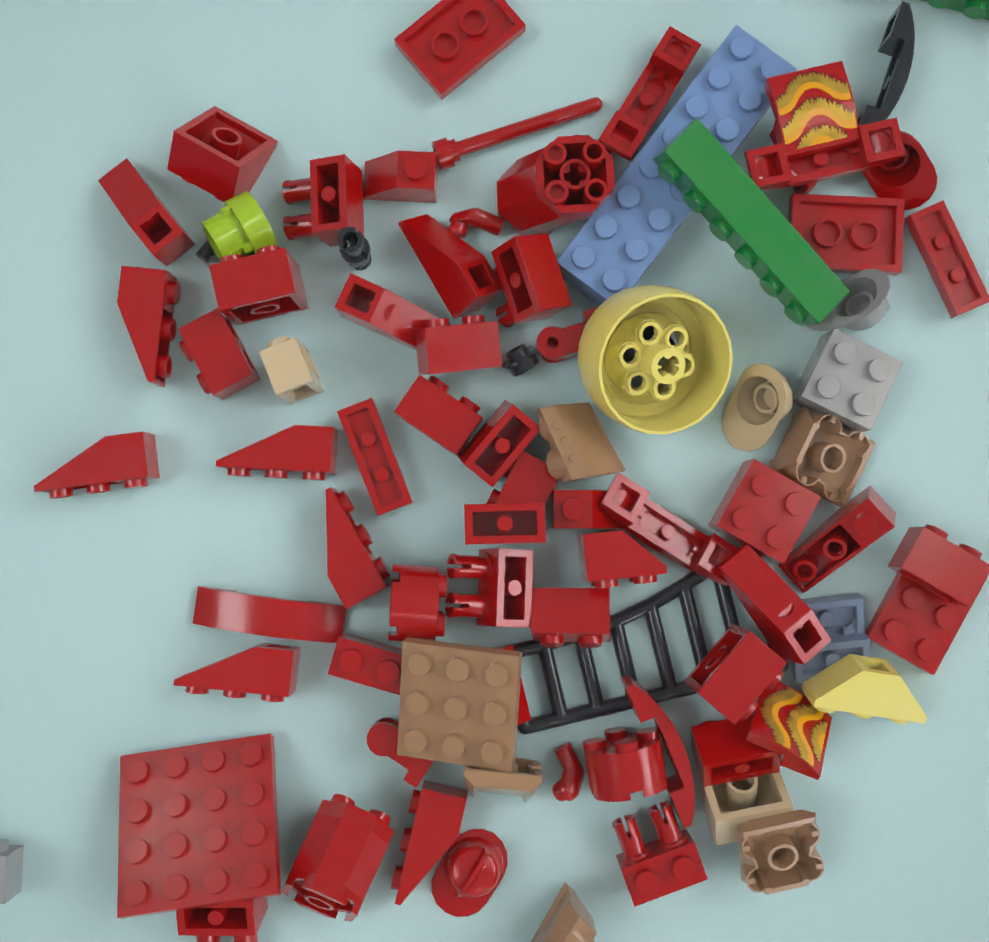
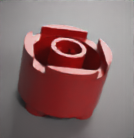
M392 564V572H399V579H391L389 626L396 627V632L388 631V641L403 642L407 637L435 641L436 637H444L445 613L438 611L439 598H446L447 574L439 573V566Z
M614 727L604 730V738L595 737L583 741L589 786L596 800L605 802L630 801L631 793L643 790L645 798L658 794L668 787L658 728L648 727L639 729L635 733H627L626 727Z

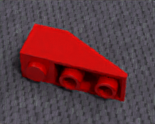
M127 158L98 180L132 230L151 254L165 266H169L196 244Z
M428 214L402 220L398 223L453 319L480 310L503 289L485 256Z
M121 265L117 298L118 307L147 381L159 387H165L166 378H169L172 372V358L169 356L170 341H174L176 337L177 326L175 319H173L174 305H177L180 301V284L177 282V278L167 270Z
M350 273L334 307L341 317L416 350L414 329L426 328V320L440 319L393 292Z
M293 425L216 460V467L227 469L228 476L250 477L251 470L265 471L266 478L288 479V472L303 473L302 479L325 481V474H336L338 430L329 426Z
M141 431L105 436L34 485V492L49 493L50 499L73 497V490L87 488V494L110 492V485L124 483L125 489L147 487V480L160 478L155 435Z
M869 485L848 501L846 506L840 507L789 554L784 564L779 563L778 566L805 593L895 527L896 513Z
M329 487L326 489L327 576L347 610L390 586L387 578L391 576V573L383 558L380 556L375 559L368 545L372 544L373 541L362 523L357 526L350 512L355 509L345 491L338 493L336 488Z
M744 544L718 566V569L773 651L782 659L805 665L831 641V638L812 609L748 544Z
M262 643L174 679L173 685L185 686V692L191 694H208L209 689L223 690V696L229 698H246L247 693L261 694V700L283 702L284 697H289L296 692L301 647Z
M424 779L421 791L413 790L408 813L415 814L412 828H404L399 851L407 853L404 865H396L390 889L398 890L395 899L396 905L403 903L458 838L467 801V789Z

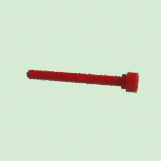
M593 97L457 142L455 139L447 140L446 137L433 141L432 148L433 152H436L438 167L440 171L455 167V162L461 161V156L596 113L601 110L602 101L598 97Z

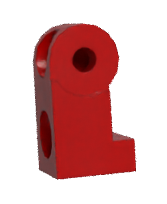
M598 307L583 311V322L562 329L556 326L543 329L538 334L536 340L539 357L548 363H557L578 357L579 341L583 330Z
M390 717L378 719L371 726L367 734L369 749L378 756L390 757L406 768L407 771L403 780L417 788L434 761L397 755L399 722Z

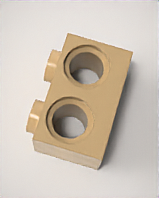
M289 336L278 337L267 343L268 348L259 351L275 395L289 404H293L325 391L309 350L296 337L292 339Z

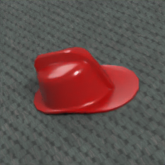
M900 131L906 155L894 161L863 170L862 174L878 198L904 199V210H911L920 207L931 198L936 190L938 176L933 163L920 142L911 134Z
M470 829L460 834L450 846L436 868L431 881L434 900L445 913L455 917H468L479 912L487 904L504 877L508 866L507 851L502 840L493 832L485 829Z

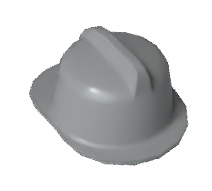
M864 269L841 280L850 292L819 324L806 325V327L815 331H829L843 326L853 331H864L873 327L890 308L887 300L890 290V279L884 271Z

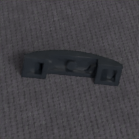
M902 1L888 20L878 52L891 56V60L875 107L867 104L857 116L859 126L886 120L903 93L912 66L915 44L914 20L910 3Z

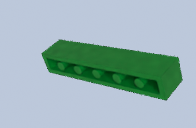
M698 118L683 127L652 159L658 165L657 170L666 182L676 185L684 194L683 199L687 206L694 212L703 215L710 223L709 229L713 235L729 244L735 251L734 256L744 268L751 269L760 279L759 284L768 295L776 297L785 307L784 313L791 321L801 326L819 324L850 292Z

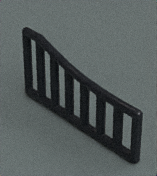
M693 571L651 597L611 615V637L621 677L628 675L637 682L624 625L645 616L662 684L660 687L648 689L647 691L657 703L697 694L684 681L676 682L659 613V608L679 597L695 666H697L708 651L692 588L708 578ZM713 581L725 631L732 624L740 627L730 585L725 586ZM534 639L511 644L514 647V651L522 652V657L539 654L552 713L532 717L531 720L518 725L517 728L521 734L527 735L633 708L626 691L623 696L603 700L591 648L581 647L579 642H563L562 647L575 644L589 702L586 705L567 709L553 652L554 649L561 647H544L540 645V641H534ZM788 662L781 671L785 672L788 669Z

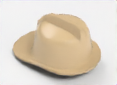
M763 363L751 365L742 372L722 418L723 432L727 441L734 448L742 451H754L764 446L770 439L779 421L786 417L792 408L793 394L787 377L780 375L772 366Z

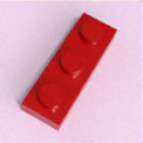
M944 200L906 217L904 220L951 319L988 303L989 295Z
M373 398L337 411L377 516L414 503Z

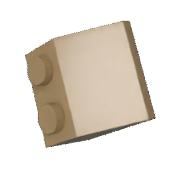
M695 761L704 810L716 846L738 842V829L746 821L793 811V805L780 772L704 787Z

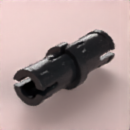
M347 227L340 231L338 244L342 258L351 267L354 265L355 270L362 271L367 269L372 262L371 248L368 240L362 236L360 231L357 233L354 227Z

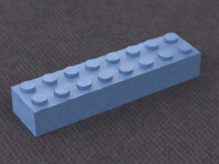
M735 25L616 182L613 193L588 219L557 260L564 281L598 306L610 296L626 288L635 287L692 211L683 199L684 194L675 184H670L661 177L657 170L658 165L652 159L683 127L696 118L703 123L733 157L770 108L764 88L767 78L795 72L797 68L738 25Z

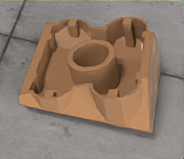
M589 402L538 408L540 433L549 442L551 448L547 455L546 463L548 472L553 478L561 479L562 483L626 471Z
M804 406L792 415L793 420L774 459L769 461L771 469L842 508L847 505L873 451L875 442L868 439V436L864 433L843 426L840 419L835 415L818 413Z
M516 757L515 767L512 772L464 765L463 782L472 797L476 792L522 796L526 802L543 783L541 762Z
M801 809L746 821L738 829L741 880L746 882L749 889L768 895L808 886L811 881L818 879L823 874L824 863L816 849V844L820 839L819 827L816 824V813Z
M564 882L531 942H594L597 931L593 917L567 883Z

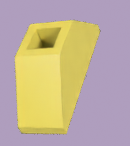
M848 654L803 682L802 691L812 706L821 712L834 713L835 711H843L864 719H870L872 716L883 717L899 724H908L909 721L924 724L926 722L927 716L901 676L886 659Z

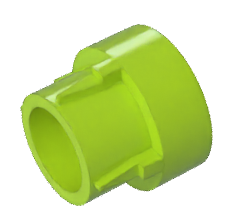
M248 191L225 201L224 207L220 209L221 212L200 223L218 259L232 254H240L246 257L257 254V250L262 247L278 246L266 216Z

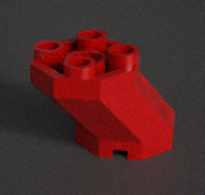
M589 135L558 136L546 147L517 159L496 182L498 216L503 218L504 222L506 220L519 235L544 233L550 235L556 228L592 216L614 191L613 156L606 151L605 146L599 140H594Z
M334 794L331 801L322 800L281 892L288 896L292 889L296 892L293 901L300 906L336 919L338 911L345 912L347 914L344 920L352 922L358 916L363 900L394 833V830L388 826L391 818L379 810L371 809L368 812L355 806V802L351 798L342 794Z

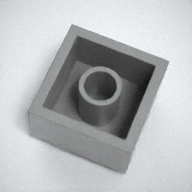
M834 328L820 337L793 392V404L801 408L806 406L818 413L833 414L840 419L843 426L851 430L860 432L870 431L900 371L903 361Z

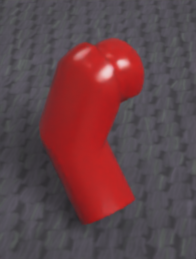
M471 208L453 213L449 219L450 225L448 230L461 239L467 236L468 229L475 227L498 236L502 230L504 219L482 209Z
M566 742L554 749V753L563 768L561 779L553 785L552 792L554 797L561 802L566 800L572 801L579 795L585 774L584 768L571 743Z

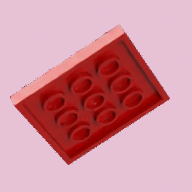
M271 733L120 756L117 918L127 919L281 895L274 736Z

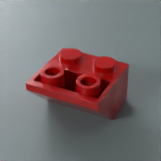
M622 530L577 534L581 577L583 580L591 582V586H595V588L618 586V579L629 578V582H634V584L657 582V575L667 574V567L664 563Z

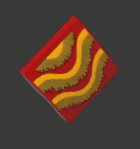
M842 61L767 78L764 88L775 117L773 131L777 143H784L787 160L859 142L860 133L857 113Z
M779 681L771 690L765 689L757 698L756 702L758 705L753 712L746 741L781 754L780 766L819 780L832 717L828 713L814 708L804 694Z

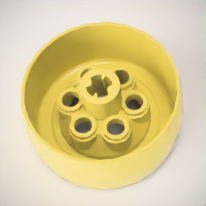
M639 285L626 288L604 301L594 311L585 325L579 341L577 359L580 379L587 394L598 408L618 424L647 434H670L682 431L702 420L713 410L724 394L730 378L733 360L731 340L724 323L715 311L695 295L672 286ZM647 326H652L654 328L653 337L649 340H644V329ZM673 332L677 339V344L671 345L669 342V337ZM628 348H633L635 357L632 361L625 362L623 359L624 352ZM664 357L662 366L658 365L659 360ZM640 375L642 377L641 386L631 387L632 378Z

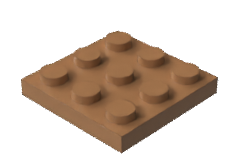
M407 637L402 642L397 755L512 772L515 767L522 652Z

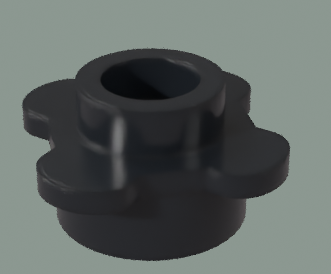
M521 344L506 353L505 356L508 360L502 363V367L507 370L509 369L514 377L525 373L539 362L535 355L538 351L537 347H526L525 344Z

